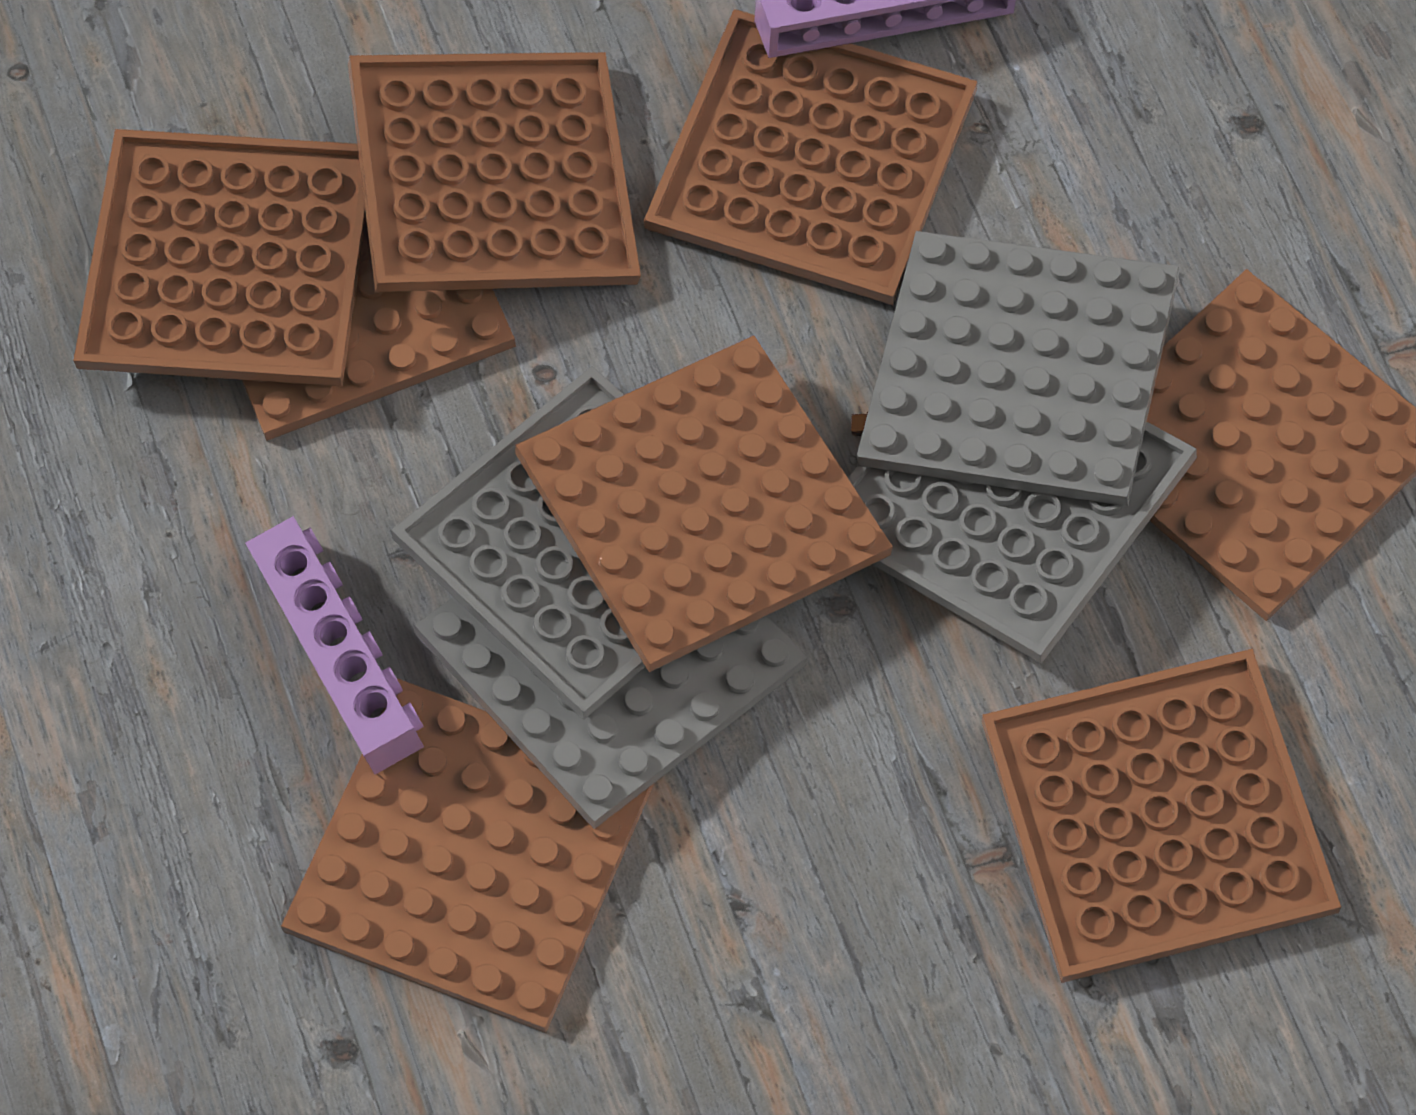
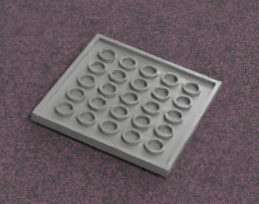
M916 231L856 456L858 466L1128 506L1178 283L1179 266Z
M593 366L391 530L392 539L583 720L645 668V665L516 456L515 445L624 395Z
M1146 422L1128 506L857 466L848 479L893 546L890 556L872 565L1042 664L1196 460L1197 449Z
M454 597L414 625L415 634L593 829L601 825L610 816L623 808L806 666L808 658L768 616H764L651 672H648L646 667L643 668L583 720Z

